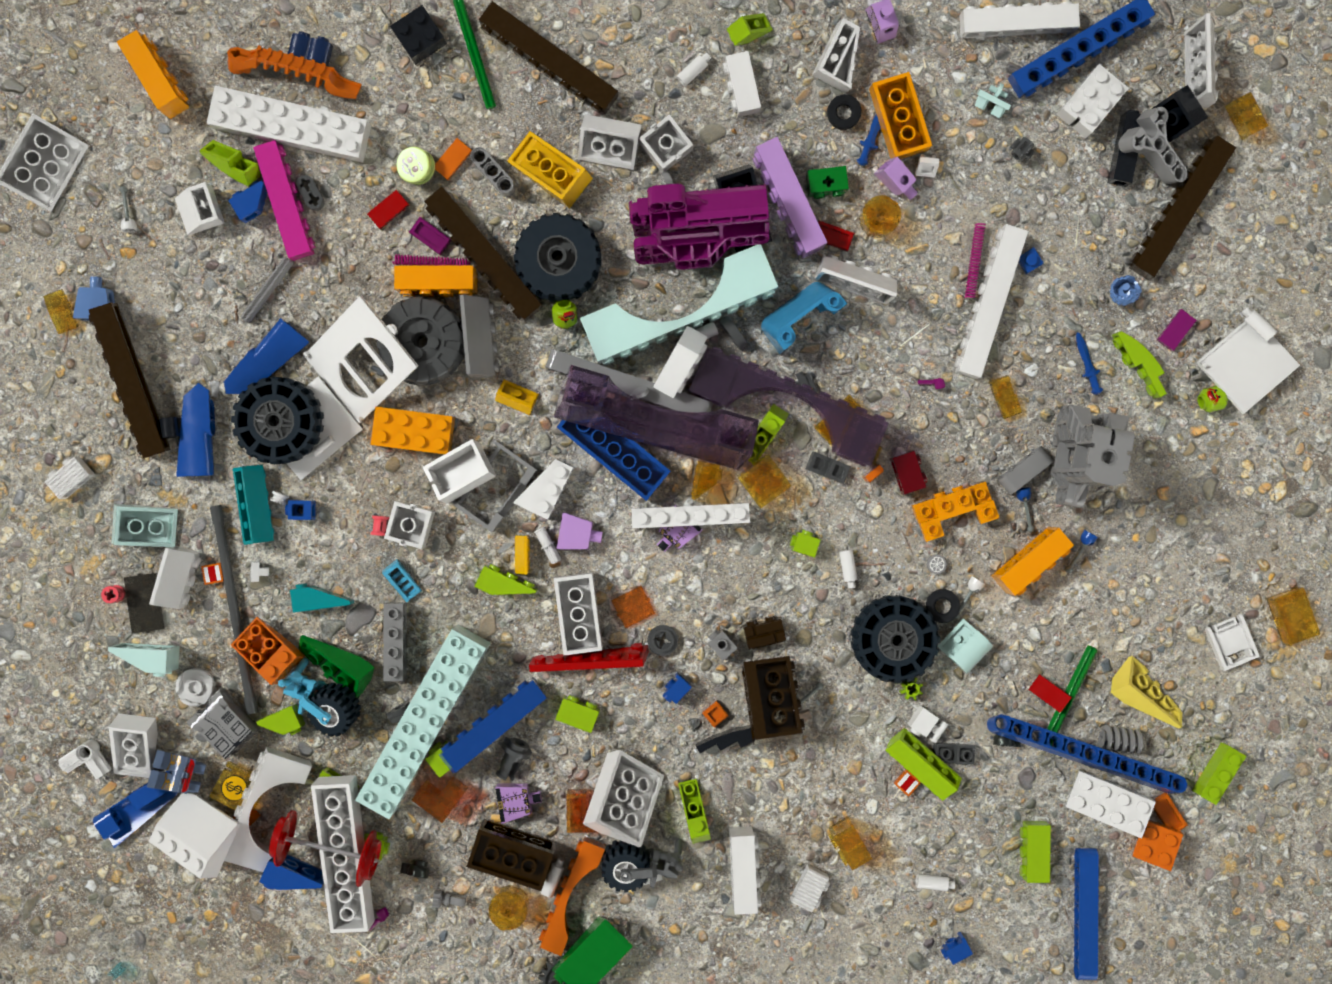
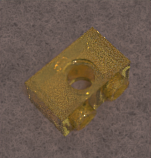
M1251 92L1225 106L1241 140L1268 127Z

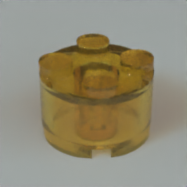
M885 195L875 196L862 208L859 216L860 226L867 236L874 238L886 237L898 226L901 220V209L898 203ZM879 214L880 216H883L884 218H883L882 220H880V218H877V215Z
M512 885L499 888L493 895L489 905V917L492 923L503 931L519 927L525 921L529 909L527 894L521 888Z

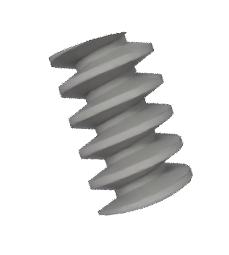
M1104 725L1099 734L1098 746L1103 748L1105 743L1106 749L1109 750L1113 745L1115 751L1121 746L1122 752H1125L1128 747L1129 753H1133L1136 748V753L1139 754L1143 748V736L1138 729L1133 731L1131 728L1125 729L1124 727L1118 728L1117 726L1110 727V725Z

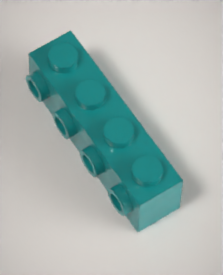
M263 464L233 468L243 544L274 541L271 509L268 502L269 493L266 488V473L263 469Z

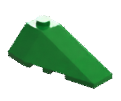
M305 635L300 637L298 649L313 665H319L327 679L331 677L336 684L340 683L343 684V687H349V690L353 691L355 697L359 699L373 677L374 666L358 655Z

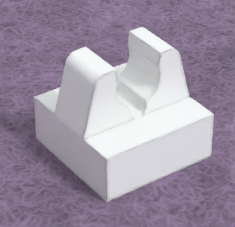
M921 154L916 168V176L935 178L939 167V159L935 155L929 158L925 157V154Z
M251 561V582H259V576H269V567H260L259 561Z

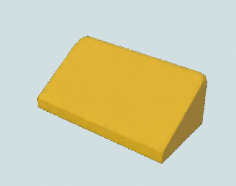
M503 379L496 393L495 401L530 415L539 394Z
M529 535L515 536L516 574L527 575L530 573Z

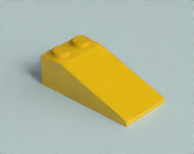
M529 131L507 160L510 165L569 209L593 179L584 167L531 131Z

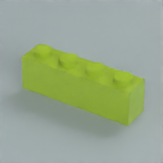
M906 728L890 739L885 751L930 789L934 795L943 801L958 790L962 778Z

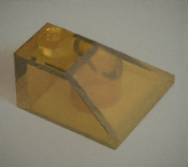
M703 461L696 462L690 499L696 500L715 486L717 480L721 481L723 469H719L720 465Z

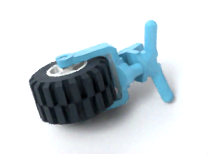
M303 658L291 675L278 681V686H287L283 690V694L300 700L298 714L302 715L307 711L306 715L307 718H310V724L314 725V729L317 731L320 730L321 734H328L330 737L335 735L337 737L346 733L360 716L361 712L359 710L361 705L358 704L360 702L359 699L355 697L353 691L349 690V687H343V684H326L324 681L310 680L307 676L301 675L309 663L307 658Z

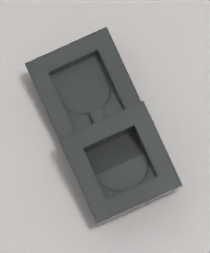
M812 451L805 469L844 484L851 466Z

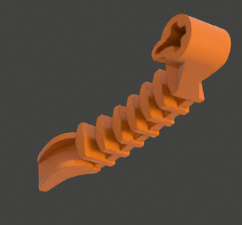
M258 45L256 49L251 51L232 47L227 52L228 70L233 74L251 73V68L256 69L261 63H263V69L265 70L274 65L275 72H278L282 67L285 68L284 74L287 75L292 70L295 71V77H299L302 73L306 74L307 82L313 77H317L315 84L317 88L325 80L324 87L327 92L349 99L357 98L362 85L342 77L335 68L328 67L325 63L320 64L313 59L307 60L303 56L297 57L293 53L286 54L281 50L274 51L272 48L265 49Z

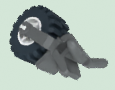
M678 838L675 840L674 853L660 852V850L653 848L646 849L644 844L641 847H637L621 840L618 842L617 840L612 841V845L609 844L606 847L602 857L601 874L604 877V882L606 884L609 883L611 889L615 887L618 892L624 890V893H628V890L633 892L636 891L637 887L639 889L642 888L643 883L646 884L648 878H650V887L654 888L657 875L677 879L678 872L683 870L681 863L682 839Z

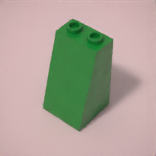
M598 916L552 968V971L555 973L553 977L560 984L563 982L565 984H597L633 945L605 918Z

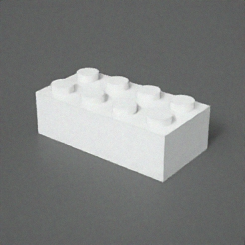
M593 572L555 577L554 586L563 655L602 651L603 645Z
M1079 769L1065 806L1142 839L1156 802L1154 799Z
M752 826L729 827L734 914H758V907H761V895L759 894V889H757L760 888V876L758 870H756V868H759V856L757 851H755V849H759L757 833L753 832Z

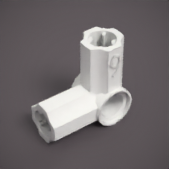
M87 740L58 759L59 767L66 773L85 763L95 779L100 778L112 769L101 754L99 743L95 740ZM85 747L89 749L90 754L86 752Z

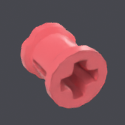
M372 515L374 522L373 531H371L370 535L385 536L389 517Z
M120 585L108 586L102 590L101 597L104 602L111 604L123 600L126 592Z

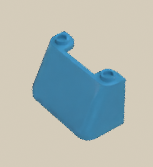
M814 282L765 317L761 323V329L777 352L781 354L795 342L796 334L791 325L814 308H817L820 313L829 311L834 315L847 303L833 289L821 282Z

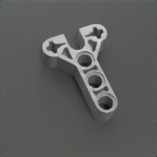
M1164 107L1145 110L1136 120L1140 127L1128 129L1120 138L1118 143L1120 151L1123 153L1136 152L1143 154L1164 184L1183 182L1186 180L1188 173L1185 165L1167 141V110Z

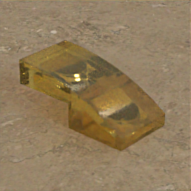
M63 289L43 296L58 334L79 326L73 318L70 310L72 306Z
M1008 375L989 381L1003 419L1022 413L1018 397L1014 394Z

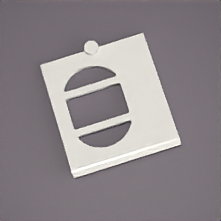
M362 295L353 302L308 351L303 353L307 361L358 424L364 421L375 410V406L378 407L419 366L394 336L398 332L397 327L394 324L386 326ZM366 338H374L386 346L392 356L393 372ZM359 343L388 377L375 392L346 358ZM341 364L348 370L368 397L359 396L347 387L342 377Z

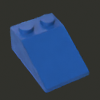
M288 854L279 867L274 865V857H272L268 861L259 881L264 887L271 890L317 889L324 885L322 869Z

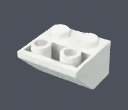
M203 182L186 188L175 198L187 235H192L225 223L213 187L208 183Z

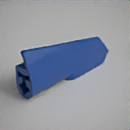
M280 318L258 346L252 348L224 380L226 394H240L242 391H246L248 389L247 386L251 383H256L262 378H269L308 345L309 341L289 323Z
M200 383L183 396L177 477L214 476L212 436L215 435V407L213 400L210 399V391Z
M147 782L120 802L93 818L94 826L104 840L109 838L113 848H116L172 800L178 792L148 788Z

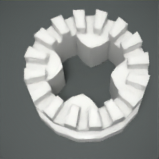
M277 491L272 492L273 497L270 498L271 501L276 503L279 501V504L282 505L287 504L286 499H289V495Z

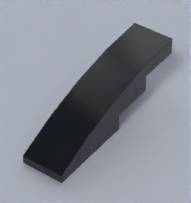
M750 725L714 734L697 742L696 748L699 753H702L717 744L721 751L736 742L742 748L753 742Z

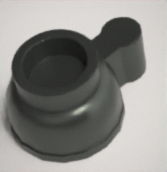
M997 734L994 736L993 745L1021 747L1020 742Z
M413 859L412 864L402 862L400 873L419 878H428V862Z

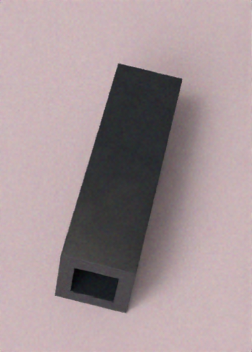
M1128 110L1120 117L1107 182L1109 184L1126 187L1133 181L1138 153H1123L1120 151L1118 143L1128 129L1140 127L1136 120L1141 114L1137 110Z

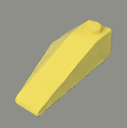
M1133 656L1128 657L1112 678L1111 693L1124 704L1178 729L1181 728L1183 712L1169 695H1164L1161 692L1160 684L1157 680L1152 681L1147 675L1148 669Z

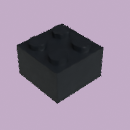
M423 5L390 26L415 65L447 45L443 35Z
M1188 85L1153 107H1164L1168 112L1166 129L1167 141L1169 143L1208 118Z

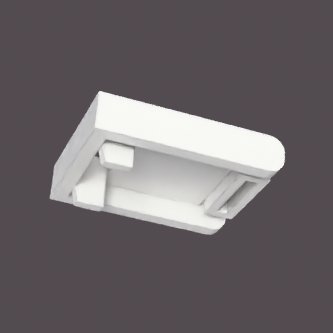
M1242 614L1236 615L1238 622L1235 617H1231L1212 625V629L1210 627L1205 628L1220 669L1223 671L1260 657ZM1241 650H1244L1246 655L1232 661L1231 657H1228Z

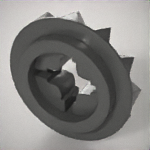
M658 625L648 634V646L653 653L665 656L676 649L678 636L675 630L668 625ZM665 632L666 639L669 642L664 643L661 646V648H659L660 641L657 640L655 637H662V635H664Z

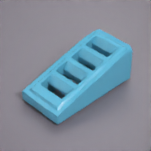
M398 559L382 570V574L406 602L422 591ZM398 568L399 570L391 576L390 573ZM403 574L404 576L396 582L395 579ZM408 580L409 583L401 588L400 585ZM411 586L414 587L409 593L405 594L404 591Z

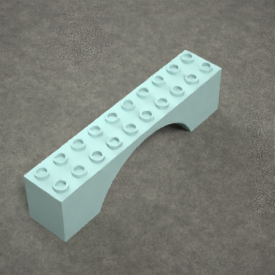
M758 244L724 258L721 280L716 291L700 309L686 317L665 322L648 321L629 314L615 303L581 317L580 320L599 365L603 363L604 366L613 363L614 359L621 356V359L631 356V351L638 349L640 352L648 349L653 342L660 344L667 341L670 335L674 334L675 337L682 335L687 326L696 329L703 326L706 320L713 322L720 319L723 313L727 312L730 315L737 312L740 306L745 305V308L756 304L759 298L763 300L769 299L774 296L773 294H775L778 285L761 244Z
M456 625L451 629L355 801L387 819L392 817L413 783L422 762L451 710L491 644L489 641L460 625Z

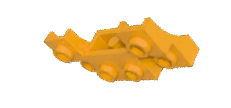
M986 482L977 483L963 488V485L952 488L950 493L945 494V491L933 494L934 498L911 505L925 542L945 536L940 521L973 510L976 512L979 524L999 519L994 500L991 499Z

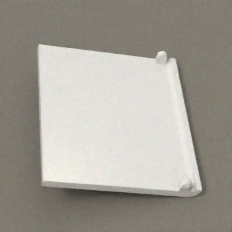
M1246 321L1197 361L1198 366L1218 388L1226 393L1227 398L1242 415L1300 366L1274 336L1265 341Z
M319 376L310 382L306 388L313 391V396L321 404L320 411L324 413V419H322L324 429L319 435L321 439L318 444L314 445L311 453L303 456L298 461L286 463L300 480L304 479L363 430ZM278 417L276 418V423H277V424H279V418H278Z

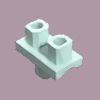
M1000 83L998 87L990 85L988 90L993 92L994 95L979 89L975 106L984 110L988 102L991 101L995 103V106L990 114L1000 118L1011 107L1010 104L998 98V96L1006 98L1008 95L1007 92L1002 90L1004 84Z

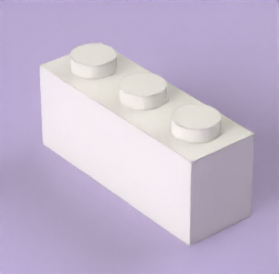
M749 51L727 55L722 66L724 74H728L729 78L727 89L733 95V100H731L733 112L737 113V117L759 113L761 104Z

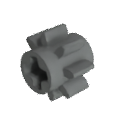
M1023 137L1021 140L1017 138L1010 146L1013 149L1011 155L1020 162L1024 159L1028 161L1035 153L1032 150L1034 143L1026 137Z

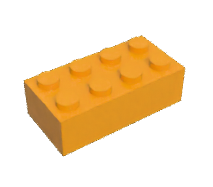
M135 30L117 41L118 46L149 97L161 113L172 119L190 108L187 103L189 100L187 95L177 86L179 82L173 73L170 74L167 70L169 66L165 59L157 53L159 49L153 40H150L146 34L142 35L138 30Z
M910 72L872 83L869 92L890 159L898 156L901 160L927 152L932 147V143Z
M473 265L394 266V289L400 295L407 298L415 297V294L429 298L434 297V294H440L446 298L453 297V294L473 296V294H478V271Z
M375 406L370 445L447 454L452 449L456 417Z
M1048 526L993 573L991 577L1005 593L1019 596L1027 590V585L1031 582L1035 583L1042 577L1041 573L1052 569L1057 564L1055 561L1060 557H1066L1071 552L1070 549L1074 544L1060 528Z

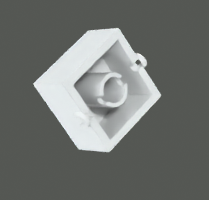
M670 114L658 124L654 123L650 130L639 138V144L662 173L693 151L692 142Z
M394 501L384 539L398 542L401 546L407 547L408 545L424 549L435 511L418 507V505Z

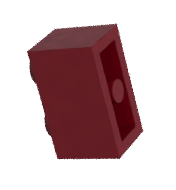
M910 451L890 458L902 495L926 488L927 477L924 472H921L919 465L922 463L919 454H916L915 451Z

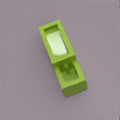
M212 140L200 149V153L219 170L248 187L261 177L258 163L243 158L242 152L215 140Z

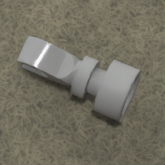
M434 891L432 907L440 908L441 903L456 906H465L467 896L465 895L450 896L449 893L442 895L443 891Z

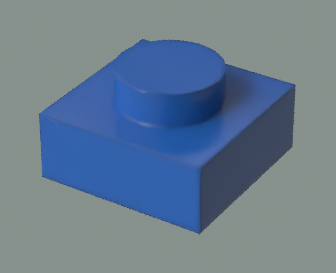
M1034 247L1022 254L1018 262L1025 274L1044 264Z

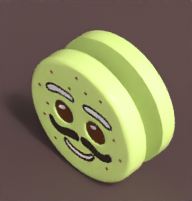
M408 147L398 156L396 163L397 172L403 180L415 185H422L427 183L434 175L435 161L429 152L419 147Z

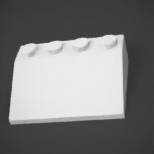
M1206 13L1184 32L1185 86L1188 85L1202 108H1209L1216 103L1218 98V91L1216 90L1218 73L1215 71V63L1217 61L1215 43L1217 34L1210 13Z
M32 113L0 168V185L51 212L89 145Z
M831 254L822 257L814 279L883 304H888L897 296V280L892 279V275L874 273V269L857 267V264L852 261H839L837 256Z
M621 750L607 753L583 824L601 834L641 847L664 775Z
M182 793L158 821L149 842L198 878H216L240 823L198 794Z

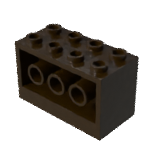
M790 656L743 662L741 670L753 745L799 739L805 730V724L799 715L802 707L800 699L796 697L799 690L797 680L793 679L795 672L794 661H790ZM769 678L775 680V683L769 682ZM775 697L776 699H778V703L772 701V698ZM778 716L782 719V721L777 722L775 720V717Z
M484 819L478 830L466 867L542 891L557 842Z

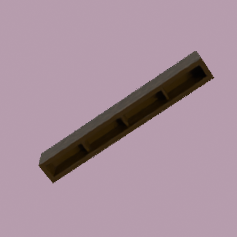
M491 1L479 18L481 29L486 34L490 35L492 33L497 37L496 40L503 46L509 45L517 56H524L528 59V63L531 66L544 70L543 73L549 79L553 80L555 78L560 82L559 85L567 91L569 89L572 90L580 101L585 102L586 100L597 113L602 112L606 115L618 98L617 89L495 2Z
M1218 135L1205 141L1202 146V153L1194 158L1191 163L1193 165L1192 169L1187 171L1186 180L1183 181L1180 188L1177 187L1171 195L1173 199L1161 211L1163 215L1151 226L1152 232L1150 235H1147L1142 240L1140 251L1132 256L1130 260L1132 264L1129 267L1131 270L1147 280L1156 276L1237 147Z
M442 186L424 201L428 205L425 209L432 217L436 215L439 218L438 224L445 232L447 230L450 231L452 234L450 239L457 247L461 245L465 249L462 253L469 261L473 259L477 263V266H475L477 271L482 276L484 274L487 275L490 279L488 284L494 291L498 288L502 293L500 298L506 305L510 303L514 307L512 312L519 320L523 318L526 322L543 308L542 304L523 284L520 278Z
M111 302L89 309V321L96 329V340L103 348V359L110 367L109 375L111 380L115 381L117 387L116 394L119 400H122L124 406L123 413L129 419L131 425L129 429L132 436L136 438V448L139 455H142V458H147L171 450L167 438L162 439L159 416L118 303Z

